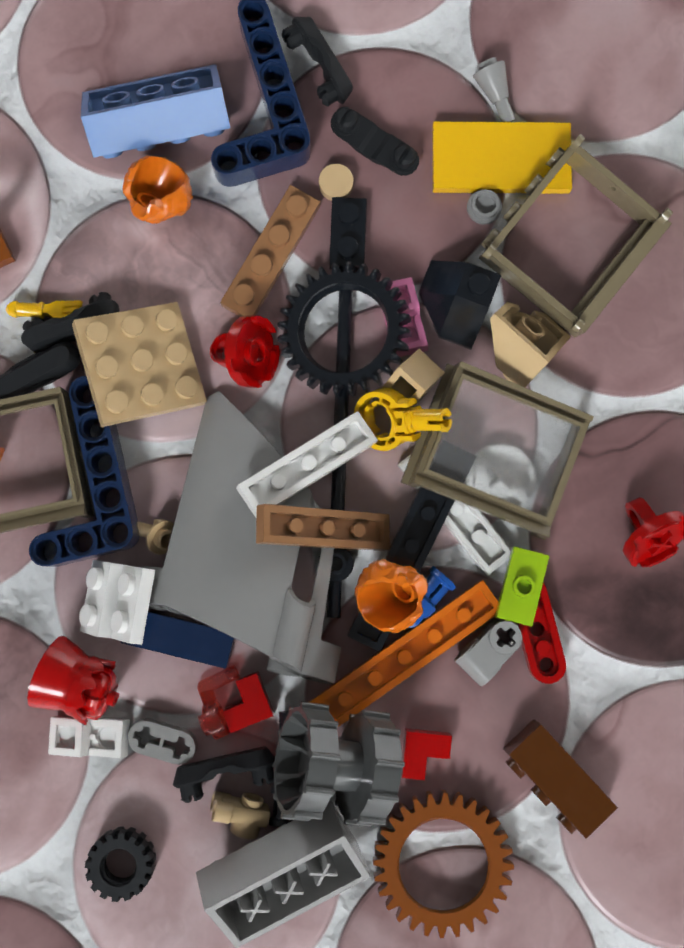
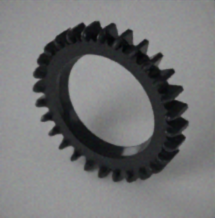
M348 261L346 263L344 272H341L338 264L334 262L332 263L331 274L328 275L321 266L318 268V280L309 273L306 274L309 284L307 288L298 283L295 284L300 294L299 297L286 296V299L293 307L280 309V312L289 318L287 321H279L277 323L281 330L287 332L277 337L278 342L282 345H288L280 351L281 355L285 358L292 357L286 365L292 371L299 369L295 376L300 381L308 378L307 386L313 390L320 384V392L324 395L328 394L332 386L334 395L337 397L342 396L345 387L352 397L356 396L357 385H360L368 393L370 392V380L382 386L383 382L380 373L384 372L391 376L394 372L389 364L391 362L400 365L403 363V360L396 352L409 350V346L401 341L403 338L412 337L411 330L402 327L412 322L409 314L402 313L409 307L405 300L397 301L402 293L398 287L390 290L393 282L389 277H385L380 281L382 274L376 268L368 276L366 264H360L359 269L355 273L352 262ZM340 290H356L372 297L382 308L387 322L386 341L378 356L365 367L347 373L334 372L318 364L309 353L304 335L306 320L312 308L323 297Z

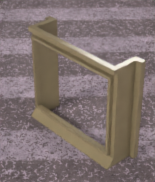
M61 387L0 399V416L55 405L73 498L0 514V533L79 516L86 518L96 516L69 392Z

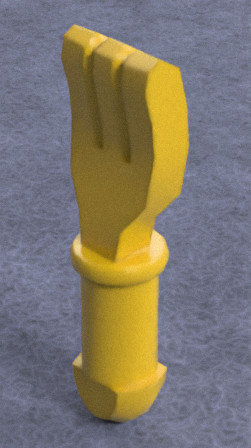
M13 301L6 306V312L15 318L39 317L44 319L45 316L62 318L70 315L75 309L82 307L83 301H54L50 304H45L43 301L39 303Z

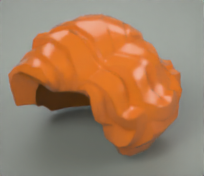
M144 156L131 164L124 177L123 194L130 202L132 214L141 221L157 224L174 216H182L191 207L193 192L190 178L181 167L169 159L158 156Z
M386 559L373 561L367 568L363 569L355 587L358 610L362 614L364 621L380 631L399 633L412 626L423 614L422 600L427 593L428 583L427 579L411 566L397 565Z

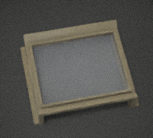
M460 361L455 366L446 364L445 374L440 379L429 409L448 408L452 415L450 417L443 416V419H452V426L448 432L421 431V437L415 443L401 483L413 488L420 486L531 531L530 535L545 540L550 538V527L589 423L593 420L594 416Z

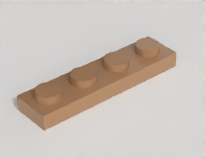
M292 185L289 186L220 302L222 307L240 317L257 315L321 206L319 200Z
M261 504L257 505L256 544L385 551L390 547V515Z

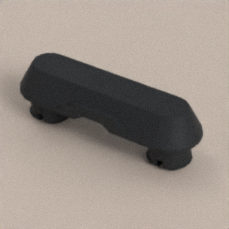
M294 17L292 25L282 30L284 42L292 50L303 45L312 60L320 64L326 81L317 88V95L319 99H322V104L328 107L336 101L344 104L353 90L349 77L311 17Z
M341 107L333 114L331 118L333 133L346 141L364 157L401 176L410 175L417 169L419 156L408 144L392 134L386 133L375 123L349 107Z
M99 292L98 297L94 294L89 298L88 305L75 309L70 315L65 317L52 318L47 321L41 318H33L32 322L27 320L23 324L22 343L34 353H38L60 342L76 341L72 327L73 320L119 312V305L111 300L109 293Z
M60 342L13 365L8 371L0 375V399L33 393L72 372L80 363L81 355L78 348L70 342Z
M266 746L181 765L177 767L173 786L180 788L181 800L189 803L192 800V796L194 801L200 800L203 797L204 793L201 782L212 780L217 774L225 772L238 774L251 771L255 785L262 786L264 783L263 778L266 779L267 784L274 782V769L272 765L275 762V756Z

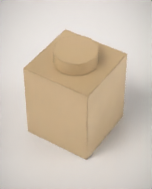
M418 349L395 370L383 387L395 389L405 398H416L418 403L445 372L421 349Z

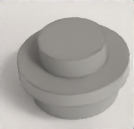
M487 189L474 192L467 203L469 217L474 222L482 225L494 222L502 210L499 196Z

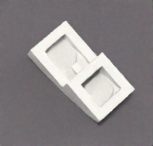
M54 716L50 718L49 755L71 757L90 755L111 758H124L128 756L130 719L100 717L98 720L86 718L88 722L87 725H84L73 717Z

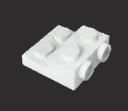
M93 560L92 567L86 575V585L88 588L85 605L82 606L79 612L80 632L96 637L112 638L130 644L142 645L155 570Z

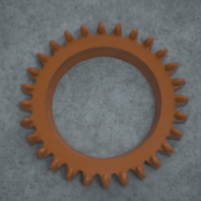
M441 790L439 801L434 800L431 791H426V803L422 804L417 796L414 795L412 796L413 809L410 810L406 805L400 803L399 808L403 816L399 818L390 813L388 820L393 828L381 826L379 829L380 834L387 841L377 840L374 844L375 849L383 853L373 856L372 860L373 865L382 868L374 872L375 881L384 882L378 887V893L380 897L390 895L385 902L388 911L399 906L396 912V919L399 922L410 915L408 924L409 929L412 931L422 922L424 936H429L433 927L437 926L439 937L444 938L447 927L451 926L455 937H460V924L464 923L472 933L475 931L473 924L475 917L484 925L488 923L484 914L485 909L496 914L499 912L498 907L493 901L494 898L506 901L507 895L500 886H512L513 881L511 878L503 873L514 870L512 861L504 859L513 853L510 845L502 844L508 839V835L505 830L495 831L501 824L497 817L487 820L490 813L488 807L484 805L476 811L477 801L473 797L469 798L466 804L463 805V795L461 792H456L451 802L446 790ZM438 819L454 820L473 830L483 843L488 859L486 880L476 896L464 905L447 910L432 909L418 903L404 887L399 871L400 853L406 839L422 824Z

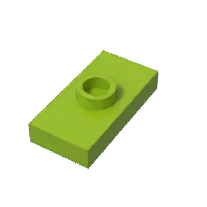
M515 546L512 547L495 614L496 618L530 627L533 626L549 555Z

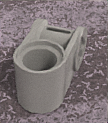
M500 618L494 619L459 652L454 661L479 686H483L497 674L502 665L518 650L522 643L521 630L511 621ZM501 628L505 631L509 628L511 629L508 632L511 638L508 643L502 640L496 643L499 639V636L496 634L498 629Z

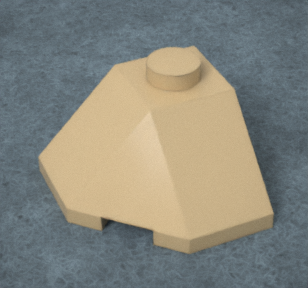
M506 302L490 318L496 367L503 372L504 377L508 381L526 387L571 336L547 314L534 310L529 315L519 312V305Z

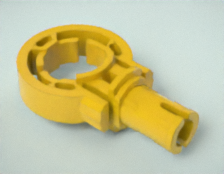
M386 387L366 393L357 401L354 408V413L357 411L360 413L378 439L371 448L379 451L391 450L406 441H417L421 437V431L448 432L452 426V419H443V416L450 417L452 414L448 408L422 409L421 406L410 407L417 404L416 398H405L397 390ZM374 397H379L378 400L371 402V404H369ZM377 404L387 409L386 412L390 416L392 427L389 434L384 432L377 435L380 432V428L375 424L374 408Z

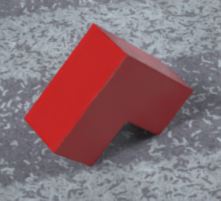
M259 671L235 681L243 702L223 710L230 733L274 716V710Z
M405 728L402 761H404L405 766L402 768V778L425 780L427 757L450 759L452 735L449 732Z

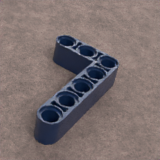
M241 0L237 9L241 34L272 129L221 144L214 149L211 155V163L215 177L219 183L227 187L241 185L300 167L307 163L311 155L310 134L268 4L265 0ZM254 16L261 18L257 21L248 20L249 18ZM264 47L271 49L267 53L258 52L259 49ZM275 78L280 79L282 81L278 85H270L267 83L269 80ZM282 110H289L292 112V115L283 118L279 117L277 113ZM294 141L303 144V146L298 150H292L286 147L289 143ZM260 151L270 154L264 160H258L253 157ZM226 161L237 163L231 170L220 168Z
M87 376L76 378L71 383L69 397L97 520L36 536L30 543L29 555L31 560L40 566L59 567L128 550L134 547L140 538L137 524L138 518L116 424L105 426L103 433L95 438H92L90 434L92 425L99 421L94 401L84 403L83 401L84 392L90 388ZM110 455L112 466L108 471L101 473L98 469V462L101 457ZM117 489L120 493V501L116 506L109 508L106 504V495L109 491ZM124 523L128 529V536L125 541L118 543L114 539L113 532L117 525ZM88 532L92 536L93 543L91 548L84 552L79 547V539L82 534ZM53 541L56 544L57 553L53 559L48 560L45 557L44 548L48 542Z

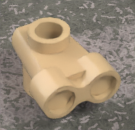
M214 791L210 804L212 821L225 824L231 823L230 832L244 839H256L259 835L260 827H267L270 809L268 804L263 803L264 799L261 796L253 793H244L242 798L231 796L229 793Z

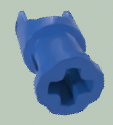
M434 566L429 569L430 574L426 578L428 590L422 600L423 614L408 628H414L424 618L432 616L436 611L435 606L449 590L454 591L456 589L454 583Z

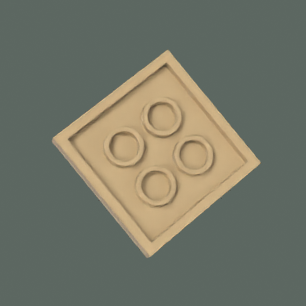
M178 302L73 320V331L101 427L202 406L207 402Z

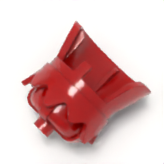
M60 636L48 647L35 669L28 689V705L33 708L62 710L66 715L73 717L84 725H87L88 722L86 718L98 720L105 714L108 705L114 707L119 699L120 693L117 692V676L112 671L116 667V661L89 656L70 639Z

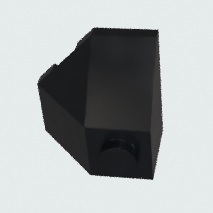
M430 261L418 295L430 315L438 338L469 350L472 349L501 278L500 274L468 262Z

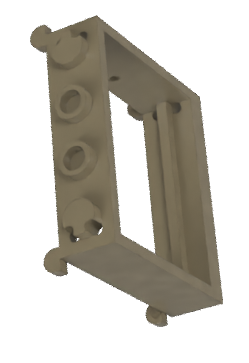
M581 134L566 150L559 147L548 160L546 165L551 169L544 178L537 174L524 190L529 194L522 205L516 201L503 216L507 221L506 225L500 232L496 228L490 232L481 244L485 251L479 257L481 261L497 274H500L504 280L574 338L587 331L672 224L668 219L673 214L668 207L662 214L659 213L583 149L580 145L586 138ZM565 163L640 224L572 311H569L496 250Z

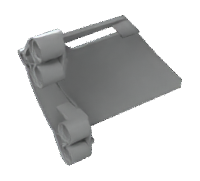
M218 391L206 399L207 402L204 406L163 568L141 567L155 570L149 608L168 610L178 615L191 617L270 656L267 666L268 671L287 676L302 677L324 684H335L342 648L321 640L334 548L321 549L310 602L300 600L292 590V581L300 546L256 544V518L236 489L238 484L281 459L282 456L259 430ZM308 487L280 504L284 506L320 508L313 499L312 492Z

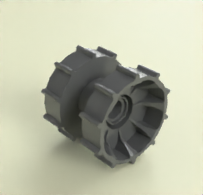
M301 701L300 707L290 706L283 726L278 731L279 739L275 762L272 765L274 768L275 790L273 799L277 801L281 811V819L298 821L322 820L323 811L327 807L331 796L336 794L335 806L339 807L344 817V825L371 827L372 824L386 825L387 816L394 804L399 802L398 791L402 768L405 766L404 761H402L401 729H397L390 720V713L363 709L362 715L350 714L349 722L342 736L338 737L337 728L339 723L334 721L333 716L330 714L329 705Z

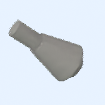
M496 57L487 59L477 65L478 71L473 75V78L491 103L496 106L501 122H513L515 116L508 101L509 92L505 61L497 62Z

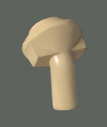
M154 519L153 525L138 521L139 536L146 538L148 549L154 554H166L174 523L165 519Z

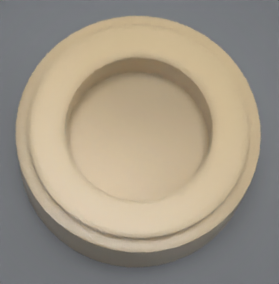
M342 164L326 166L319 176L320 192L330 201H332V197L347 198L353 190V175Z

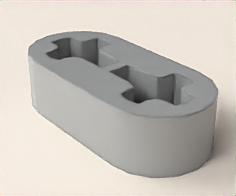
M141 719L128 732V743L133 751L172 764L181 765L187 763L197 751L198 742L196 736L191 731L158 720ZM145 727H149L150 735L161 738L160 742L150 740L146 745L141 744V737L136 734ZM180 737L185 738V745L190 747V751H184L181 756L175 754L176 748L165 744L166 740L177 742Z

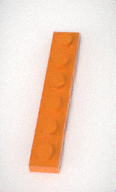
M484 580L478 581L434 612L432 616L420 622L416 627L410 629L308 702L329 705L330 714L333 716L334 721H338V727L349 720L350 714H358L492 619L496 614L498 600Z

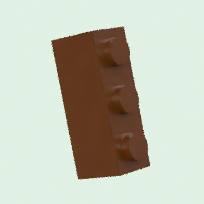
M535 719L503 748L510 756L506 764L520 779L527 775L536 784L530 790L545 806L552 802L558 808L560 813L556 818L571 834L578 830L587 839L618 808L552 735Z

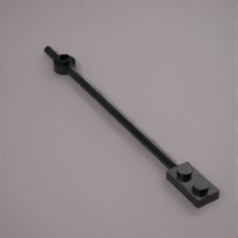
M332 197L329 269H332V263L334 262L338 264L341 272H344L348 261L352 262L355 270L359 269L360 264H364L366 198ZM353 290L339 291L336 372L341 373L350 372ZM346 387L341 397L335 396L334 425L348 417L349 393ZM346 463L332 471V510L345 511ZM334 548L333 557H339L343 565L338 571L331 570L327 595V618H341L342 580L346 579L353 570V558L347 549Z

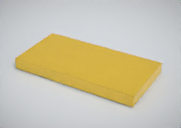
M433 121L432 193H474L482 189L491 190L495 193H526L524 190L537 174L544 178L551 169L546 163L558 148L561 147L563 150H566L571 145V123ZM565 163L541 194H569L572 190V167Z

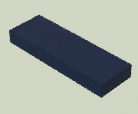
M148 611L142 645L122 641L121 643L226 669L234 638L207 625Z

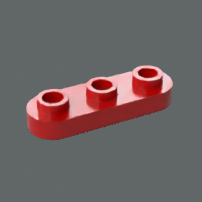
M543 583L533 622L540 623L542 627L541 633L534 636L530 631V626L516 624L522 633L521 644L531 676L542 683L552 684L564 676L566 660L547 588ZM543 658H549L551 661V666L546 671H542L540 668V661Z

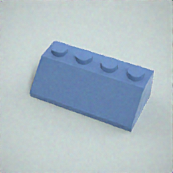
M216 64L82 92L81 120L93 158L99 156L114 158L121 155L123 151L132 149L147 151L155 148L157 144L169 141L172 144H180L188 141L190 137L202 134L207 137H213L231 128Z

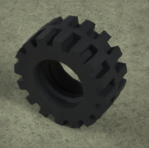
M124 826L117 827L113 831L112 829L107 831L92 846L88 853V859L85 861V868L88 869L85 876L87 881L91 880L93 883L90 888L94 892L97 890L101 892L99 897L106 899L107 896L112 897L111 902H118L120 898H124V901H127L133 895L137 896L148 884L155 870L156 852L153 853L152 851L154 847L152 842H147L145 839L146 834L143 832L138 834L135 832L136 828L133 827L129 829H124ZM115 849H124L131 853L136 861L135 872L127 878L114 876L106 865L109 852Z

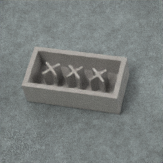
M329 801L323 811L322 820H293L196 872L204 911L236 948L371 877L356 839L347 825H344V820L332 801Z

